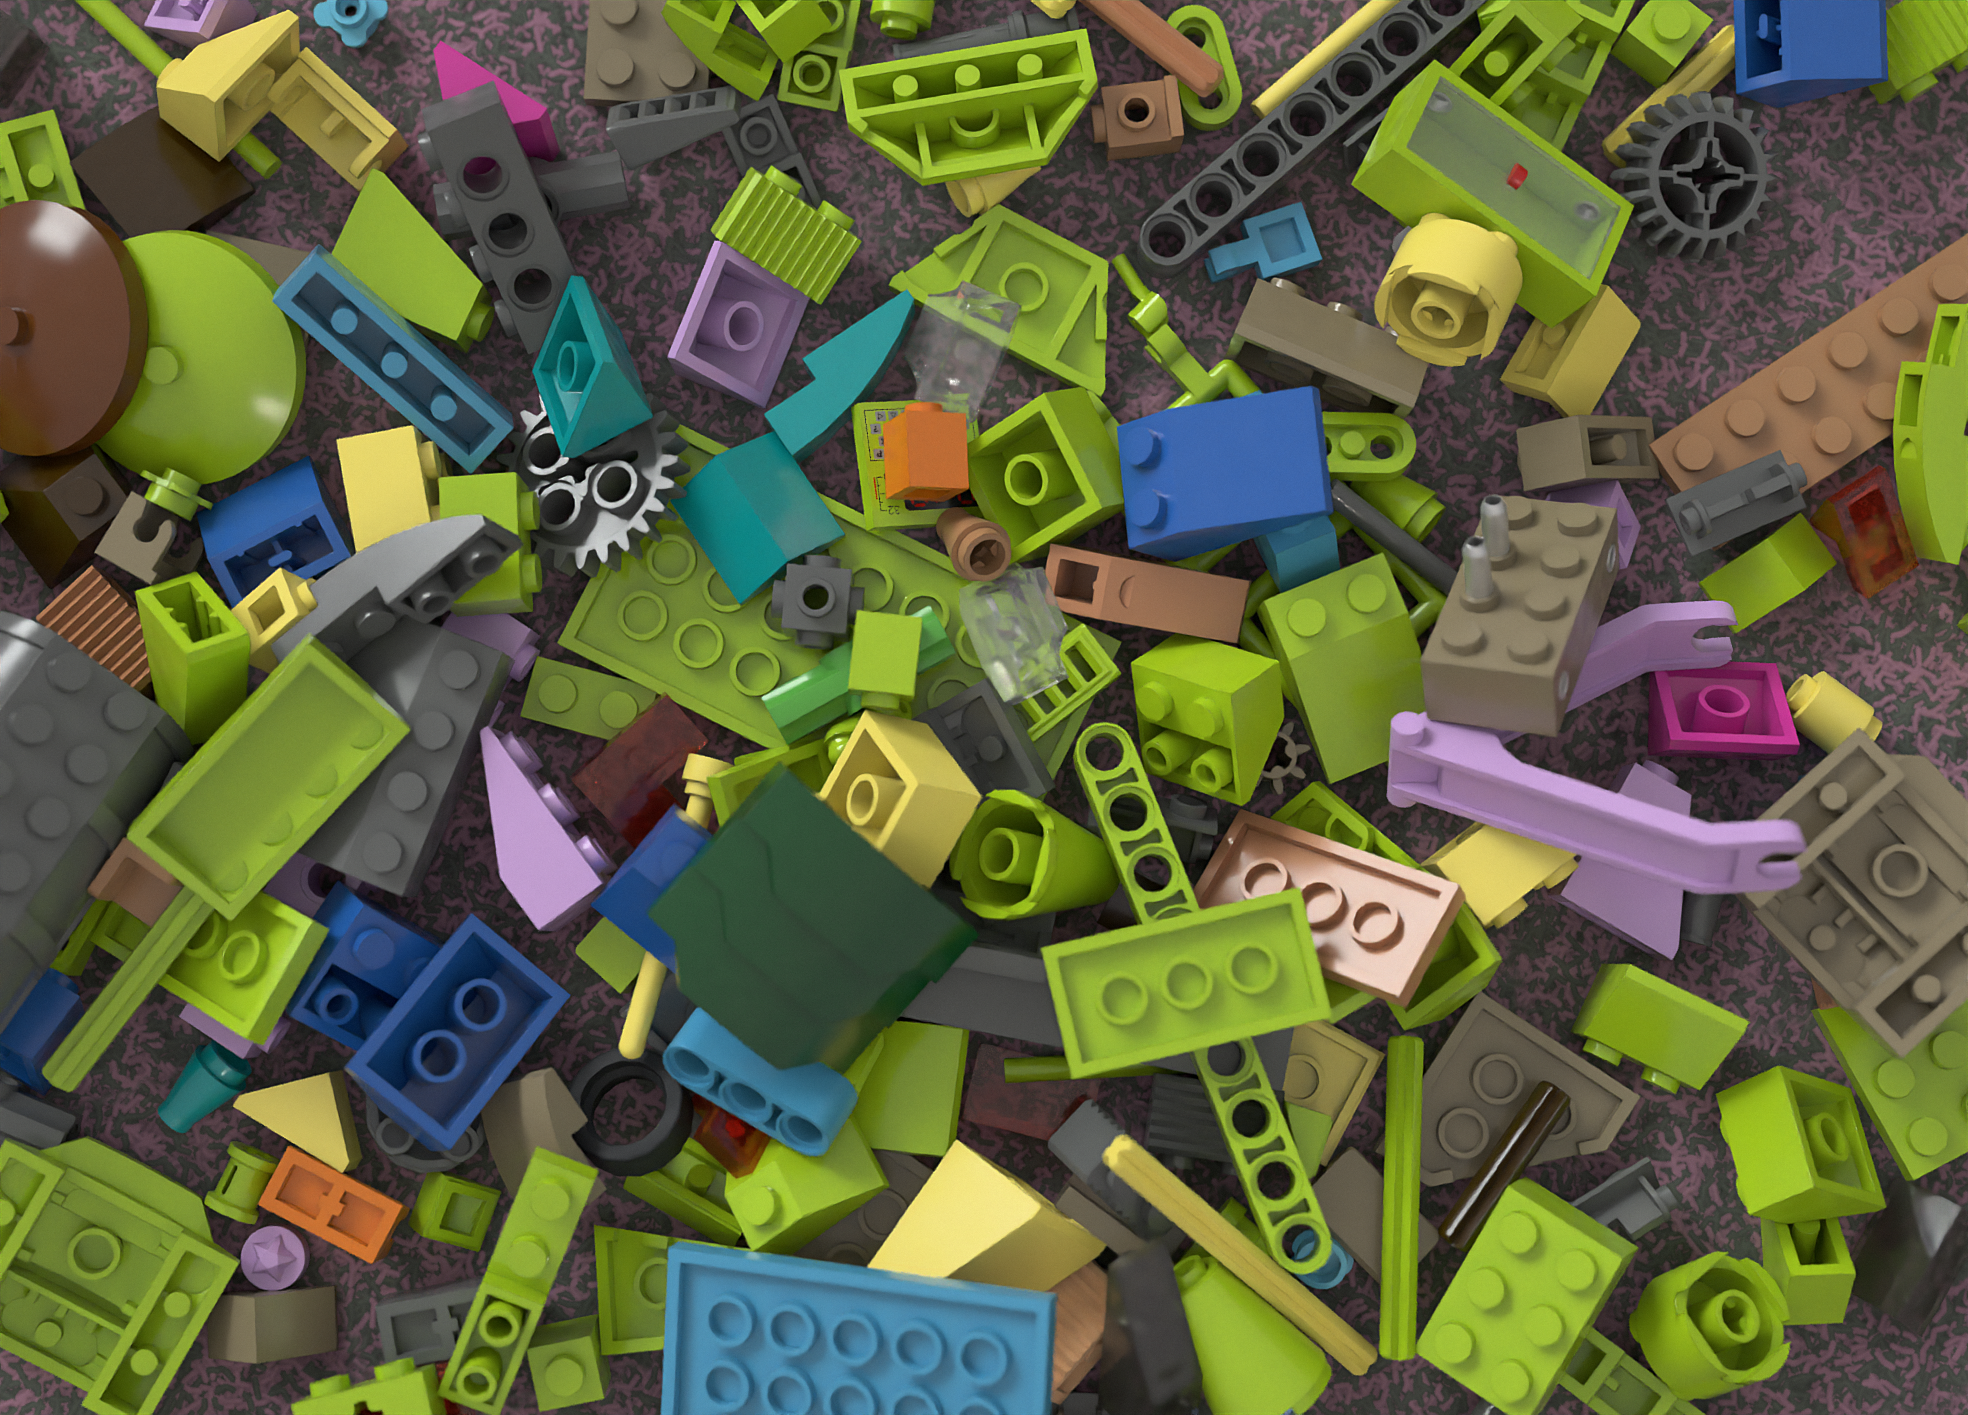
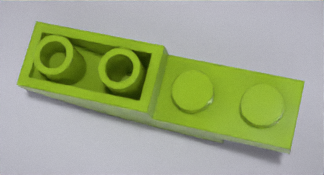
M1938 304L1926 361H1901L1893 423L1894 469L1898 498L1905 526L1918 558L1959 565L1961 552L1968 544V436L1964 435L1966 423L1968 422V304Z
M536 1147L436 1395L489 1415H500L599 1170L541 1147Z

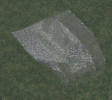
M962 280L955 290L939 294H929L903 356L911 367L917 381V391L914 399L921 402L942 404L943 411L966 413V421L970 423L975 422L991 390L1014 335L1023 305L965 280Z
M1014 562L1008 565L1006 570L993 580L975 581L959 589L960 614L981 666L1004 702L1015 706L1069 677L1059 655L1062 640L1068 627L1043 567L1025 569L1019 563Z

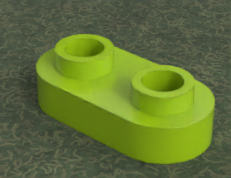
M1200 5L1182 7L1169 17L1167 23L1184 36L1189 34L1199 36L1204 43L1201 50L1222 65L1224 78L1213 92L1219 97L1221 102L1215 109L1202 107L1198 101L1199 95L1177 79L1181 114L1190 125L1204 131L1219 130L1234 120L1242 101V87L1226 31L1219 16L1211 9Z
M1322 412L1325 444L1329 452L1327 461L1330 480L1389 481L1402 475L1409 467L1416 451V437L1411 426L1401 417L1390 413ZM1374 444H1383L1390 449L1392 456L1387 459L1377 458L1372 454L1370 447Z

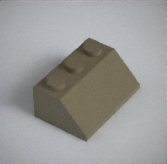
M1259 278L1257 279L1224 360H1233L1243 368L1293 389L1308 386L1316 387L1320 392V400L1348 412L1390 413L1402 419L1407 417L1416 403L1429 363L1406 353L1396 344L1399 334L1391 326H1387L1385 331L1361 322L1363 315L1347 305L1329 302L1326 307L1304 298L1305 290L1290 281L1271 278L1270 283Z

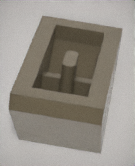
M336 1285L293 1287L276 1291L259 1289L222 1292L207 1318L208 1357L210 1359L257 1364L339 1350Z

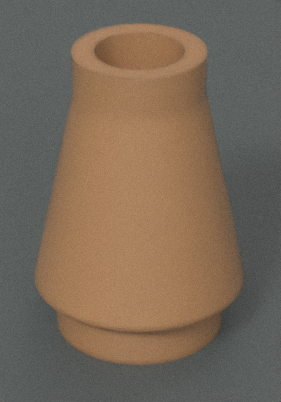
M960 507L947 509L940 515L936 524L937 534L943 540L954 569L961 577L970 581H990L1000 576L1006 570L1011 559V542L1003 527L969 514Z

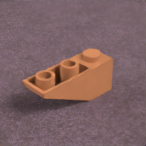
M1072 543L1050 544L1039 606L1100 620L1239 643L1251 581Z

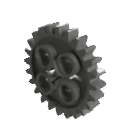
M644 390L654 417L615 436L608 444L606 441L575 458L562 457L561 455L560 459L553 466V461L561 452L541 395L539 397L543 411L538 416L525 410L520 413L527 425L524 433L510 431L506 437L516 445L514 452L497 455L496 460L509 469L508 473L516 472L529 487V491H536L540 508L539 529L530 530L531 554L539 555L541 566L548 570L556 568L568 577H573L577 569L593 578L597 577L600 563L602 562L613 571L618 572L621 570V553L626 551L638 560L643 558L639 541L645 536L658 543L662 541V536L655 526L659 519L676 521L678 516L667 507L669 499H679L687 495V491L676 484L674 478L682 476L691 470V466L676 456L689 446L688 442L675 432L680 425L679 421L665 410L666 405L652 393L648 394ZM631 485L628 494L619 501L621 493L626 487ZM572 508H574V511H573V514L571 515V517H570L567 521L564 522L565 517H566V515L568 514V512H569Z

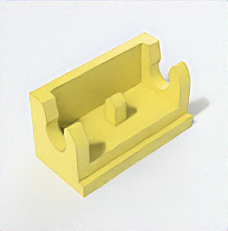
M305 47L298 55L299 58L269 90L267 97L274 103L270 111L360 193L372 168L384 173L409 146L390 122L313 52Z

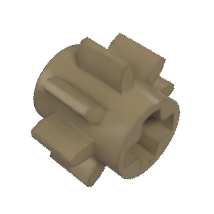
M1291 721L1281 727L1274 741L1281 747L1277 756L1284 762L1283 768L1274 766L1267 771L1262 770L1256 784L1257 787L1261 781L1269 782L1274 796L1283 794L1284 786L1281 777L1288 775L1292 779L1302 780L1306 776L1304 771L1295 764L1297 756L1310 750V745H1295L1289 737L1294 728V723Z

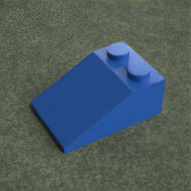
M1308 386L1169 408L1117 426L1129 549L1176 562L1333 513L1320 392L1316 387Z

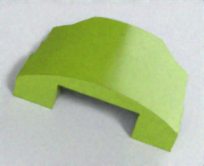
M90 1136L81 1137L43 1150H38L10 1138L5 1139L0 1148V1347L88 1392L81 1406L99 1415H152L241 1260L213 1241L203 1196L133 1157Z

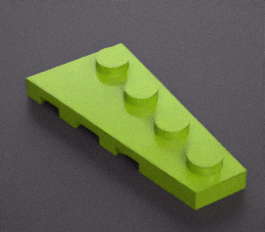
M594 1225L601 1355H620L664 1350L669 1247L677 1242H686L751 1252L752 1250ZM766 1253V1254H773V1255H780V1256H787V1257H794V1258L809 1259V1258H803V1257H797V1256H790V1255H784V1254Z

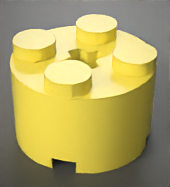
M1441 213L1426 214L1421 218L1419 224L1412 228L1404 237L1376 294L1374 309L1381 327L1384 328L1386 322H1388L1393 330L1399 334L1396 344L1416 358L1435 365L1448 367L1465 365L1468 357L1481 354V359L1490 355L1498 342L1522 287V271L1516 258L1518 253L1516 242L1503 232H1489L1472 223L1450 219Z

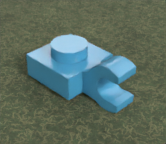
M1298 202L1243 220L1240 230L1244 240L1209 250V258L1204 259L1203 262L1211 284L1235 277L1253 267L1259 279L1269 282L1271 278H1282L1318 266L1322 257L1302 202Z

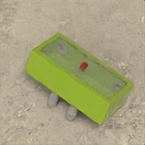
M1433 60L1394 97L1351 184L1408 225L1394 238L1392 248L1395 254L1406 234L1419 224L1423 216L1434 212L1446 215L1450 219L1472 223L1489 232L1499 231L1509 235L1518 246L1516 258L1521 267L1523 279L1522 287L1515 303L1551 329L1596 297L1634 208V205L1436 60Z

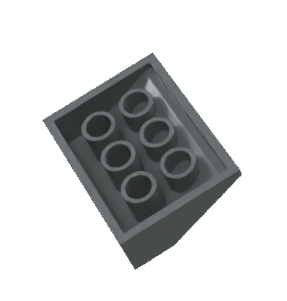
M407 615L402 616L387 633L375 638L348 660L346 665L380 695L411 727V730L298 849L297 853L400 896L417 898L481 745L480 731L490 723L515 660L499 650L433 624L427 623L425 625Z

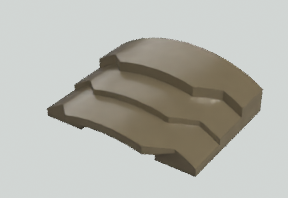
M1859 727L1754 821L1787 820L1800 826L1807 852L1772 853L1759 861L1762 864L1797 862L1801 873L1799 882L1781 890L1738 892L1733 894L1799 966L1856 1023L1894 1058H1903L1968 999V801L1926 756L1886 754Z

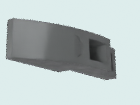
M482 514L445 518L393 534L361 550L309 587L318 607L270 646L280 664L310 632L346 664L348 660L375 638L387 633L402 616L407 615L426 625L433 618L448 611L454 601L484 577L496 572L507 558L523 546V543L518 535Z

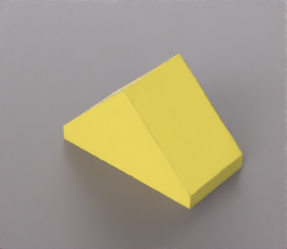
M342 1070L239 1095L233 1105L236 1109L341 1173L356 1169L362 1159Z

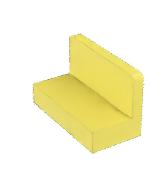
M1601 284L1596 297L1551 329L1535 317L1500 380L1509 390L1515 393L1549 402L1564 418L1574 415H1590L1638 333L1641 323L1608 285Z

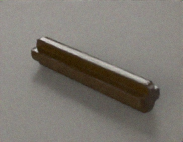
M1543 1080L1538 1083L1439 1226L1438 1234L1443 1240L1462 1252H1467L1471 1249L1507 1186L1518 1181L1571 1104V1098L1565 1091L1548 1081Z

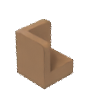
M124 837L93 880L87 892L98 900L114 901L151 927L184 884Z

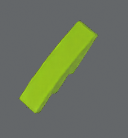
M1564 0L1584 19L1568 36L1576 46L1549 74L1541 66L1534 71L1526 81L1535 89L1510 115L1556 149L1562 151L1580 110L1589 97L1611 47L1619 36L1635 0Z
M1591 1327L1559 1381L1561 1386L1599 1415H1705L1687 1400L1675 1397L1666 1383L1628 1356L1622 1349L1593 1327Z

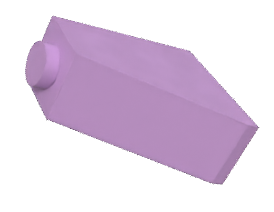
M1645 760L1642 766L1637 763L1622 766L1608 790L1690 817L1691 794L1676 786L1679 777L1667 768L1649 760ZM1578 854L1575 855L1573 858L1579 867L1560 883L1553 886L1548 896L1656 960H1672L1679 946L1683 889Z

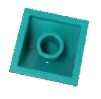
M571 275L532 372L562 457L575 458L654 416L621 330L584 277Z
M775 431L717 454L683 487L687 491L686 497L670 500L740 606L772 586L775 579L781 580L784 578L787 572V564L803 565V556L818 555L845 537V533Z

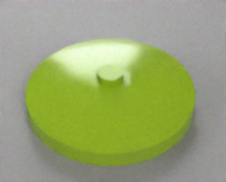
M167 230L152 232L122 241L136 265L143 285L148 313V344L142 375L129 406L112 429L95 443L115 461L140 475L145 470L161 478L167 467L200 484H208L224 480L247 470L268 456L284 439L297 417L305 389L306 353L303 336L299 324L272 302L279 285L248 254L232 244L203 233Z

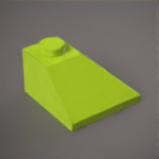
M851 1113L829 1149L819 1156H809L795 1151L754 1127L730 1145L725 1197L752 1252L792 1255L888 1188L890 1184L853 1113Z

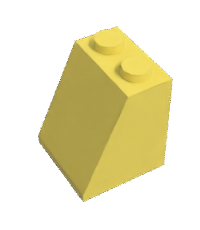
M956 1139L867 1268L1046 1292L1098 1257L1107 1244L1075 1220L1070 1219L1055 1208L1053 1202L1023 1179Z

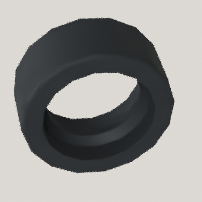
M619 1047L597 1055L578 1071L568 1089L588 1119L571 1136L572 1139L597 1168L612 1175L640 1177L662 1169L681 1152L692 1132L694 1107L688 1088L675 1080L666 1070L663 1056L646 1048L637 1059L623 1057ZM631 1079H648L656 1083L663 1091L666 1101L665 1113L657 1127L644 1139L628 1145H612L605 1142L596 1132L593 1122L595 1110L603 1096L617 1084Z

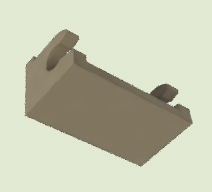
M131 491L95 553L148 584L156 585L195 572L204 557L205 546L203 538L198 537L191 543L190 551L186 556L182 558L172 557L169 553V548L177 535L182 519Z

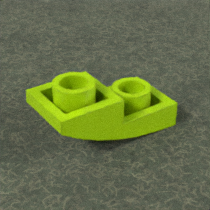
M815 0L833 26L783 64L777 96L778 101L839 113L843 94L838 70L847 69L850 66L863 0Z

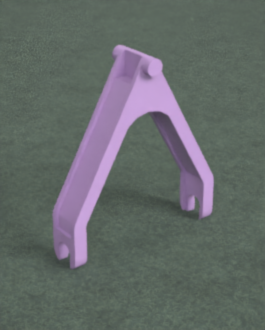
M1714 600L1648 604L1631 610L1597 627L1566 713L1646 672L1714 668L1727 664L1732 660L1731 653L1733 651L1729 637L1703 640L1696 639L1693 635L1699 629L1706 626L1738 625L1733 607L1724 601ZM1426 711L1419 715L1413 712H1402L1395 715L1392 719L1387 798L1391 804L1397 807H1410L1419 802L1699 894L1781 890L1795 885L1801 878L1797 862L1759 863L1761 859L1772 853L1807 852L1801 828L1794 822L1773 820L1709 824L1523 764L1502 747L1503 744L1525 734L1522 732L1430 720L1426 718Z

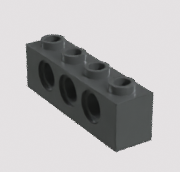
M491 81L421 109L427 132L417 135V138L431 171L435 172L444 168L453 188L443 192L455 224L458 229L470 225L478 244L470 247L469 252L482 282L485 284L495 280L503 299L493 303L505 333L508 337L519 333L527 353L530 354L542 348L571 275L579 276L497 86L494 81ZM486 156L496 161L492 170L482 175L470 174L464 170L466 164L475 157ZM513 213L521 217L518 224L508 230H497L490 226L492 220L500 214ZM535 268L545 272L543 277L533 284H521L515 281L516 277L526 269Z

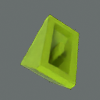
M1800 512L1697 584L1710 601H1724L1733 607L1738 625L1727 626L1733 634H1736L1806 590L1835 566L1837 562Z

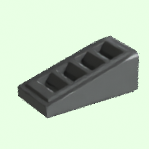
M726 86L619 104L609 108L606 130L627 169L634 170L738 123L740 120L742 94L733 86Z

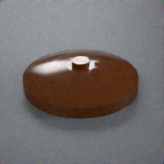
M45 200L21 201L0 209V448L11 453L27 456L56 457L76 453L91 446L112 429L129 406L142 375L148 344V313L145 293L140 275L128 249L119 236L99 217L73 205Z

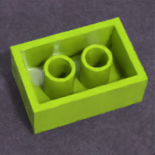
M1525 1176L1507 1186L1417 1341L1415 1353L1506 1414L1538 1415L1545 1407L1638 1250V1247Z

